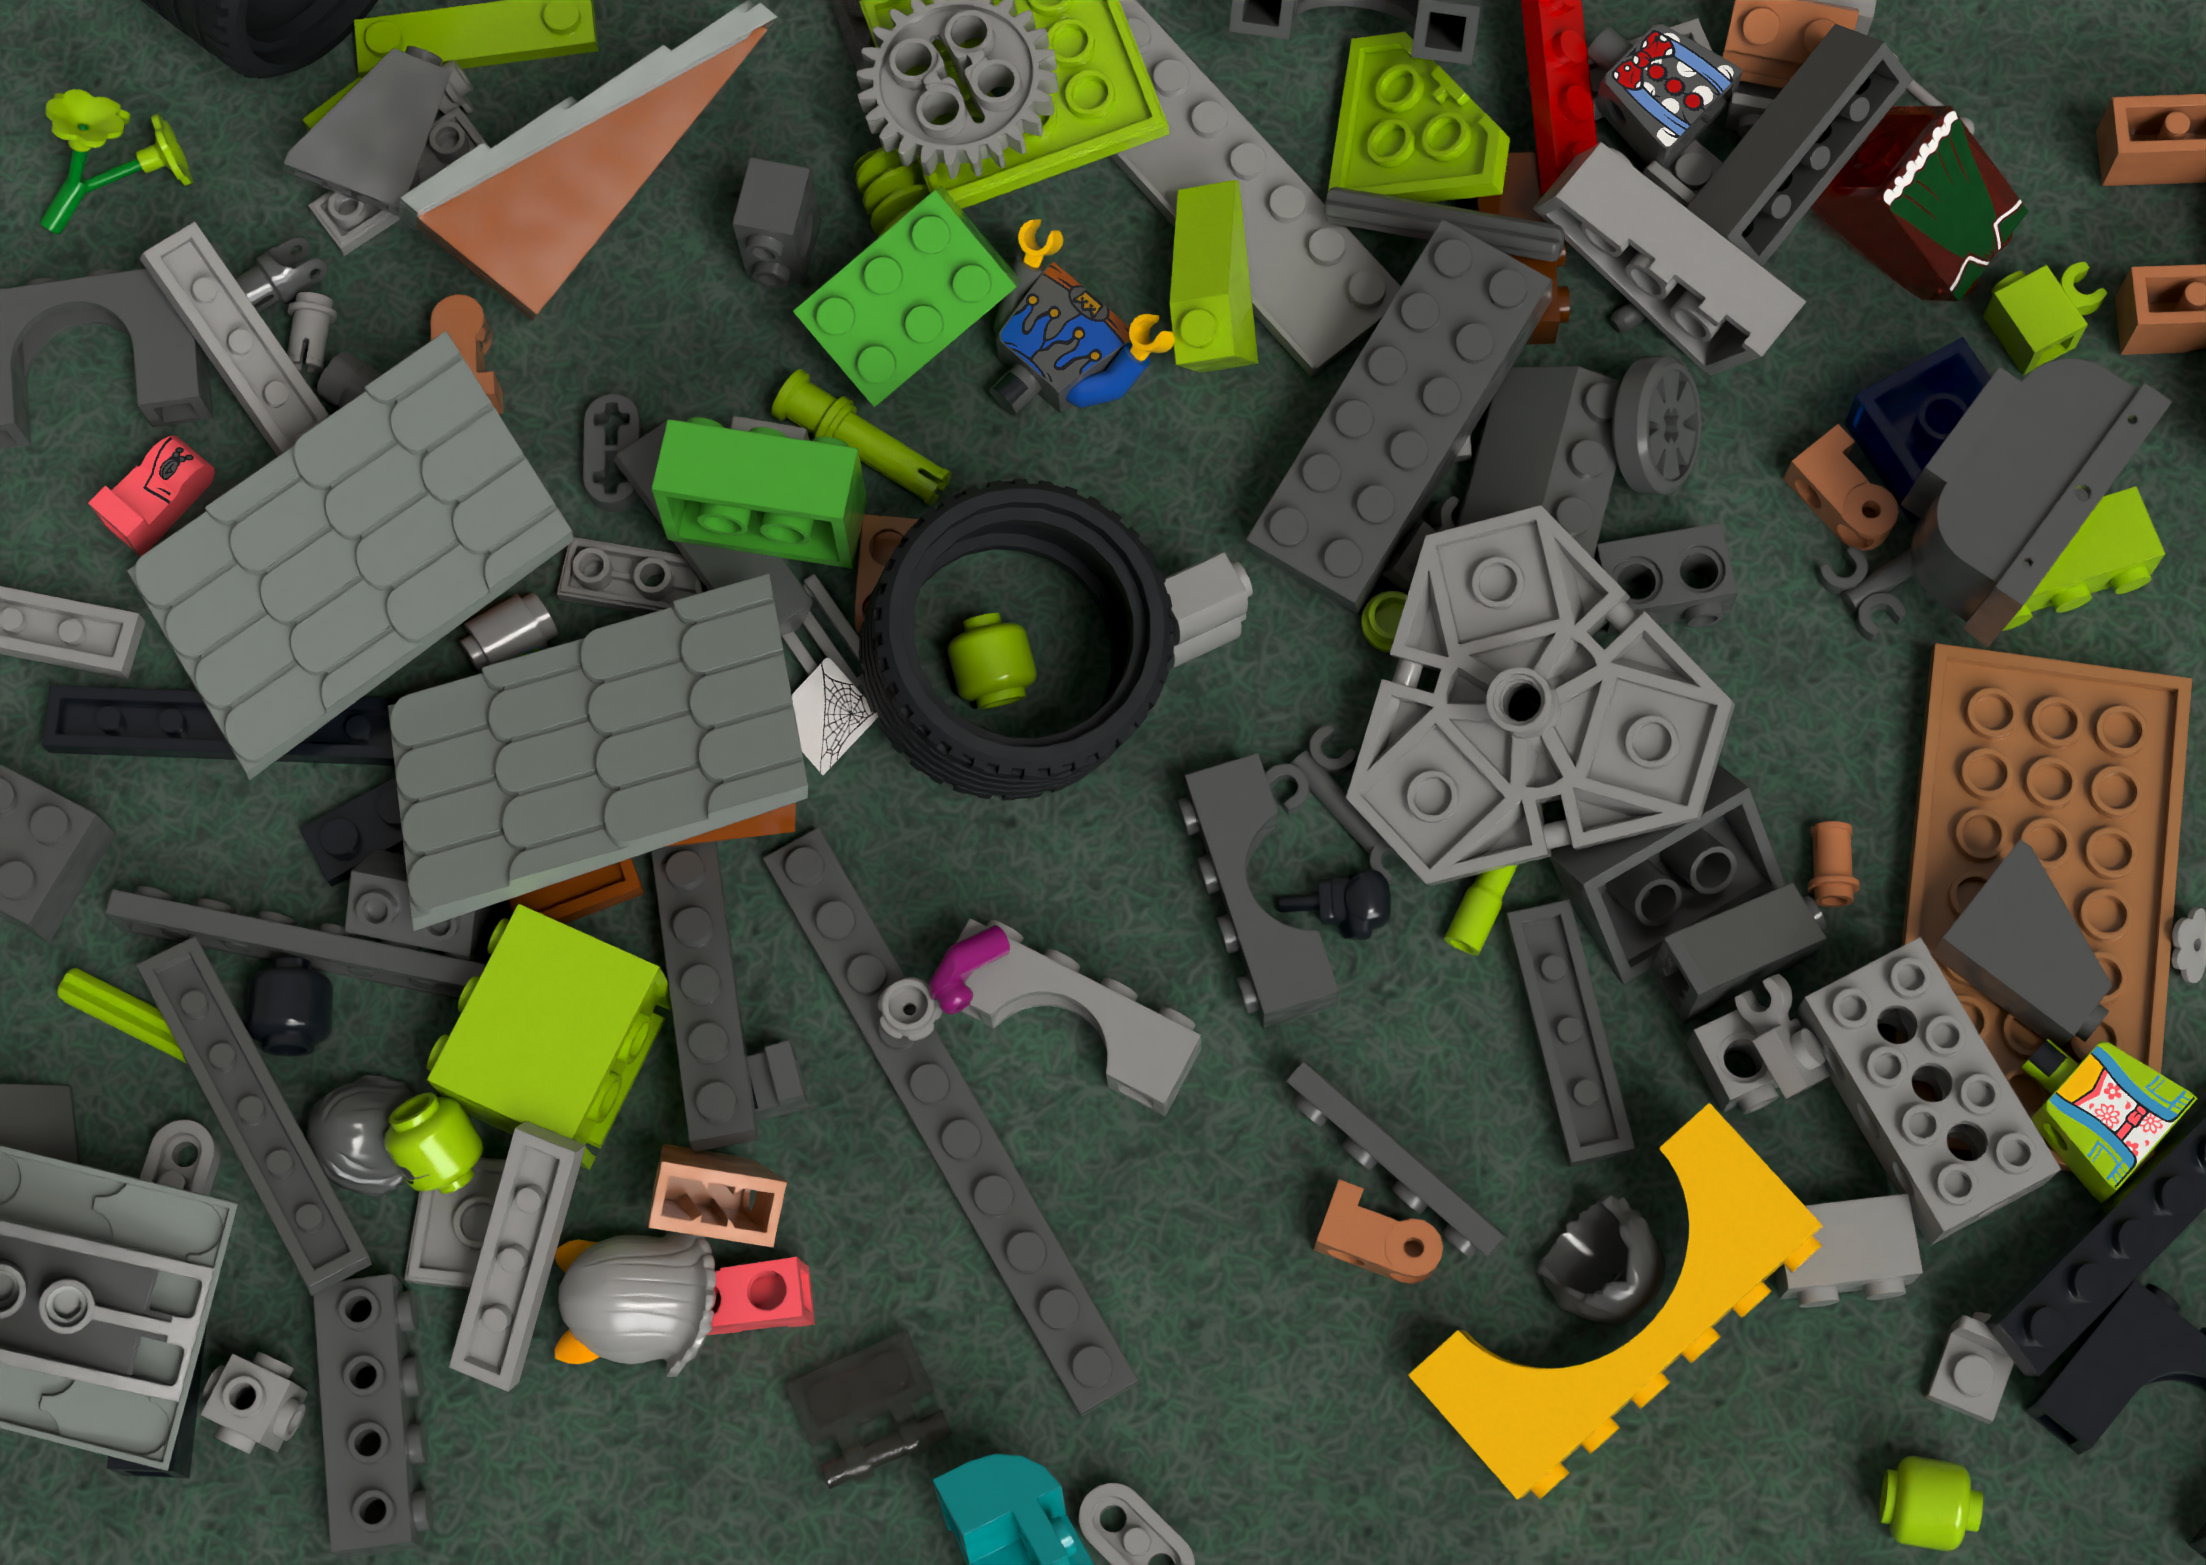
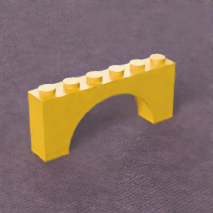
M1710 1103L1659 1148L1672 1165L1684 1191L1689 1218V1240L1684 1265L1672 1294L1657 1316L1642 1332L1625 1345L1599 1359L1565 1368H1540L1507 1360L1489 1351L1466 1330H1457L1408 1374L1517 1500L1523 1498L1530 1491L1539 1500L1542 1499L1570 1473L1562 1464L1564 1460L1581 1445L1589 1454H1592L1620 1428L1612 1419L1614 1415L1631 1400L1642 1409L1670 1383L1662 1373L1681 1355L1692 1364L1721 1338L1713 1326L1732 1309L1743 1318L1772 1292L1763 1281L1782 1264L1793 1273L1823 1246L1814 1236L1824 1226Z

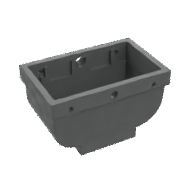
M2064 358L2044 363L2031 371L2023 381H2020L1999 367L1926 465L1900 504L1921 519L1912 539L1911 557L1916 576L1924 589L1966 622L1962 630L1989 647L2029 599L2173 401L2146 383L2138 389L2101 365L2084 359Z

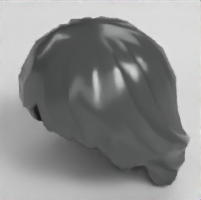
M385 1073L379 1076L364 1075L356 1081L335 1088L314 1105L308 1117L305 1139L330 1182L340 1188L374 1197L383 1196L388 1191L407 1184L384 1146L385 1133L390 1127V1115L398 1106L415 1097L414 1091L408 1089L407 1081H397L394 1078H388Z
M1613 1194L1602 1195L1595 1204L1592 1203L1588 1210L1584 1209L1579 1214L1577 1221L1569 1222L1566 1225L1567 1232H1562L1557 1237L1556 1243L1552 1246L1549 1253L1540 1260L1537 1266V1273L1542 1275L1546 1287L1552 1292L1557 1307L1589 1321L1608 1325L1630 1322L1651 1305L1663 1286L1666 1268L1665 1257L1659 1243L1650 1231L1647 1221L1642 1217L1641 1212L1636 1208L1630 1207L1625 1197L1617 1199ZM1598 1272L1617 1273L1618 1275L1613 1282L1605 1284Z

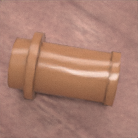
M1838 821L1817 823L1815 827L1812 826L1810 828L1813 845L1814 878L1807 882L1808 892L1814 895V901L1818 906L1843 907L1850 905L1854 902V893L1860 890L1859 880L1854 878L1852 874V826Z

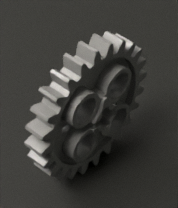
M911 0L913 13L908 16L898 10L891 9L889 13L894 28L891 31L882 27H874L872 31L879 48L867 47L862 49L861 53L864 63L868 68L857 71L856 75L860 88L864 90L858 94L863 113H868L865 118L871 134L880 133L879 139L883 150L887 153L899 147L898 154L902 165L905 167L913 163L920 156L924 174L927 176L934 172L939 162L946 163L950 179L956 178L961 163H969L975 176H981L982 160L988 157L1000 168L1005 167L1003 150L1007 147L1012 148L1018 153L1025 154L1027 149L1022 134L1026 132L1031 135L1042 136L1044 132L1038 115H1053L1052 97L1048 94L1059 91L1056 73L1052 72L1057 68L1054 50L1047 49L1049 41L1045 28L1035 29L1033 13L1027 10L1016 16L1017 11L1014 0H1002L997 6H994L993 0H933V4L927 6L921 0ZM977 38L984 40L977 47H960L962 43L969 39ZM934 40H941L960 81L964 85H968L972 102L979 114L985 119L982 123H975L971 118L954 79L947 76L943 59L932 45ZM918 65L929 67L920 75L908 76L905 74L906 71ZM994 88H1011V91L1004 96H987V93ZM943 114H953L956 116L955 119L944 125H934L931 123L936 117Z

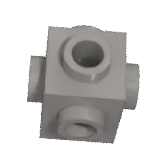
M257 1352L252 1363L232 1354L226 1367L223 1365L218 1366L207 1381L202 1395V1400L206 1405L201 1416L219 1425L214 1438L248 1454H251L256 1443L278 1452L283 1441L289 1440L294 1435L305 1413L306 1406L303 1402L308 1391L289 1380L294 1368L261 1352ZM254 1388L256 1392V1399L253 1405L245 1410H242L248 1396Z

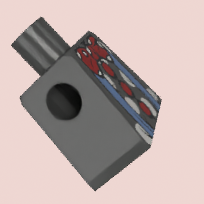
M1664 24L1653 25L1634 46L1611 27H1607L1595 38L1587 53L1589 59L1607 72L1601 80L1596 100L1599 112L1647 166L1655 160L1665 169L1731 103L1733 92H1737L1743 72L1737 65Z

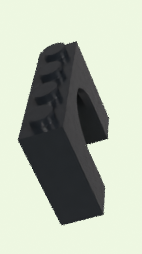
M2134 1280L2107 1307L2026 1408L2025 1412L2076 1454L2080 1455L2095 1445L2141 1387L2155 1382L2175 1381L2193 1385L2206 1392V1328L2202 1327L2198 1330L2178 1314L2180 1310L2179 1304L2167 1292L2149 1283L2144 1287L2137 1280ZM2206 1523L2188 1544L2205 1559Z

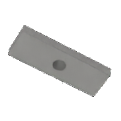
M459 107L433 123L409 191L481 143H485L488 146ZM331 190L308 205L313 215L344 256L400 220L397 215Z
M574 537V541L568 544L557 596L562 601L650 614L673 607V601L709 590L683 555ZM652 575L664 576L662 583L655 587L645 585L646 580Z

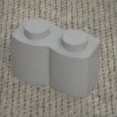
M1220 552L1165 578L1166 582L1164 584L1172 602L1169 618L1174 619L1175 633L1173 634V657L1167 663V669L1176 668L1240 637L1241 622L1246 619L1248 597L1252 596L1253 590L1245 569L1238 561L1231 563L1225 552Z

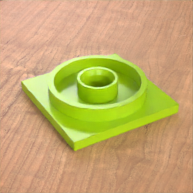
M911 0L859 1L876 48L879 47L876 44L872 30L874 27H882L892 31L894 26L889 13L891 9L898 10L906 16L913 13ZM921 0L926 6L933 4V0ZM993 0L994 6H997L1002 0ZM1014 0L1017 11L1016 16L1030 10L1033 13L1035 29L1045 28L1049 41L1047 49L1054 50L1057 68L1052 72L1056 73L1059 91L1048 94L1052 97L1054 113L1053 115H1038L1044 132L1042 136L1031 135L1026 132L1022 134L1027 149L1025 154L1018 153L1012 148L1007 147L1003 150L1006 166L1000 168L988 157L982 160L981 176H975L969 163H961L956 178L950 179L946 163L940 162L934 172L927 176L924 174L921 157L919 156L917 160L930 194L942 185L959 207L963 209L1170 134L1164 112L1119 0ZM977 38L969 39L962 43L960 47H977L984 40ZM934 40L932 45L943 59L947 76L954 79L971 118L975 123H982L985 119L976 110L968 85H964L960 81L941 40ZM918 65L906 71L905 74L908 76L920 75L929 67ZM991 92L987 93L989 97H996ZM943 114L936 117L931 123L934 125H944L951 122L956 116L953 114Z

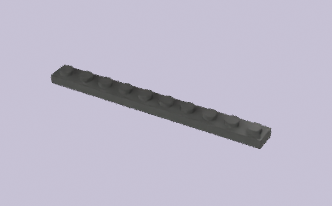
M819 827L764 857L763 860L1080 1416H1084L1139 1384L1135 1373L936 1029L934 1028L933 1032L924 1039L911 1041L905 1036L900 1039L893 1038L881 1026L880 1018L882 1017V1012L878 1009L880 995L888 986L906 977ZM912 1004L904 1007L906 1015H913L916 1012V1007Z

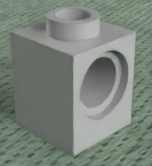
M1738 1009L1694 1029L1687 1042V1046L1722 1113L1740 1106L1743 1114H1749L1778 1099L1779 1095L1775 1088L1779 1086L1752 1041L1759 1037L1751 1023L1742 1017ZM1732 1051L1746 1053L1753 1059L1756 1065V1075L1748 1078H1740L1733 1075L1725 1066L1724 1055Z

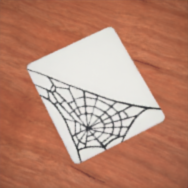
M825 658L792 694L802 752L822 775L833 766L878 718L876 711H870L867 699L830 658Z

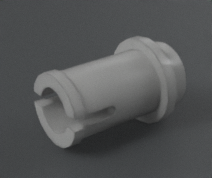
M313 292L297 293L295 302L290 303L287 312L293 319L287 355L299 372L302 370L304 352L307 348V373L320 374L324 371L323 361L329 324L336 321L337 312L332 309L333 300L322 294Z

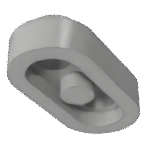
M173 1121L162 1127L154 1136L140 1179L210 1195L221 1158L219 1143L210 1131L195 1121ZM187 1146H195L198 1150L196 1161L191 1166L180 1167L178 1164L180 1151Z
M1107 1483L1094 1488L1084 1498L1079 1511L1081 1531L1087 1542L1110 1565H1149L1150 1561L1158 1555L1170 1557L1175 1565H1195L1193 1552L1185 1540L1130 1487L1118 1483ZM1116 1507L1123 1510L1126 1514V1524L1118 1532L1106 1531L1101 1526V1516L1108 1508Z

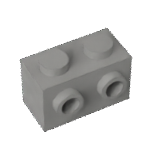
M1909 1193L1806 1205L1805 1207L1824 1226L1814 1236L1823 1246L1793 1273L1782 1264L1775 1271L1779 1300L1798 1298L1799 1307L1802 1308L1820 1307L1840 1301L1838 1293L1864 1290L1867 1300L1888 1299L1906 1294L1905 1285L1912 1284L1923 1273Z

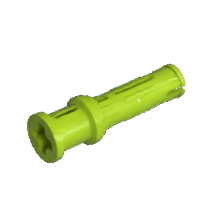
M796 370L787 379L773 403L771 410L773 417L780 421L788 418L802 428H807V431L815 435V438L822 436L832 437L844 441L850 447L858 448L859 457L862 462L923 499L929 506L936 502L939 497L936 494L937 489L943 491L950 481L952 473L949 470L941 468L856 414L857 408L853 405L852 400L845 396L838 399L811 383L809 373L804 370Z

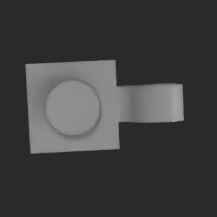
M1776 974L1763 981L1765 988L1771 996L1769 1008L1761 1006L1751 990L1736 996L1735 1002L1739 1013L1751 1023L1759 1037L1752 1041L1787 1099L1831 1075L1824 1064L1826 1059L1825 1052L1818 1038L1809 1029L1803 1028L1798 1018L1790 1021L1788 1013L1792 1005V990L1786 979L1780 974Z

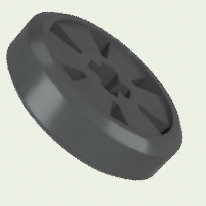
M1642 356L1629 367L1616 394L1612 417L1613 448L1618 467L1627 484L1635 492L1640 494L1669 495L1676 492L1683 485L1696 461L1701 438L1700 399L1694 379L1680 359L1674 356Z

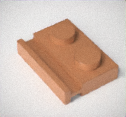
M1735 0L1723 58L1743 70L1740 81L1783 89L1835 24L1855 31L1859 9L1815 0Z

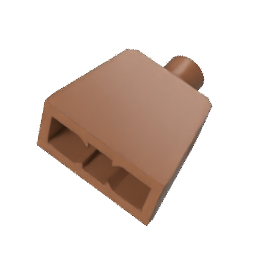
M665 1144L662 1145L647 1226L648 1228L774 1247L787 1181L751 1158L706 1150L693 1152L692 1148ZM751 1190H756L755 1202L753 1208L750 1211V1192Z

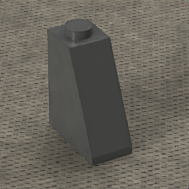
M407 46L404 53L393 48L288 151L282 172L399 216L400 197L409 192L452 71L440 67L442 59L427 50L415 46Z
M2020 839L1944 935L1931 955L2044 1040L2048 1038L2062 1049L2074 1035L2086 1042L2109 1012L2099 1003L2113 985L2032 847Z
M1790 883L1665 937L1650 970L1684 1025L1763 983L1765 979L1780 974L1817 954L1826 940V936L1823 933L1827 928L1826 922L1815 901L1808 895L1802 898L1795 885Z

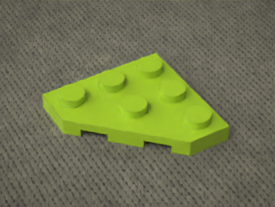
M1406 32L1351 39L1328 192L1331 188L1342 187L1423 202L1502 195L1510 138L1433 60L1411 57L1413 39Z

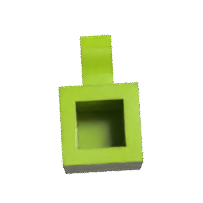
M2086 262L2075 263L2068 267L2060 282H2058L2049 267L2045 265L2028 275L2022 270L2014 272L1993 287L1991 291L1993 296L1983 317L2023 376L2044 363L2050 362L2076 348L2088 325L2082 315L2095 312L2107 295L2104 288L2086 295L2078 292L2074 287V283L2085 278L2090 268Z

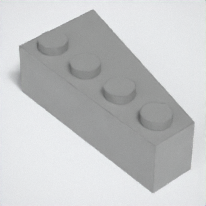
M1602 142L1578 154L1532 208L1547 223L1560 225L1563 228L1565 240L1699 368L1709 375L1717 374L1762 357L1806 303L1798 294L1634 168L1629 159L1621 152L1608 148Z

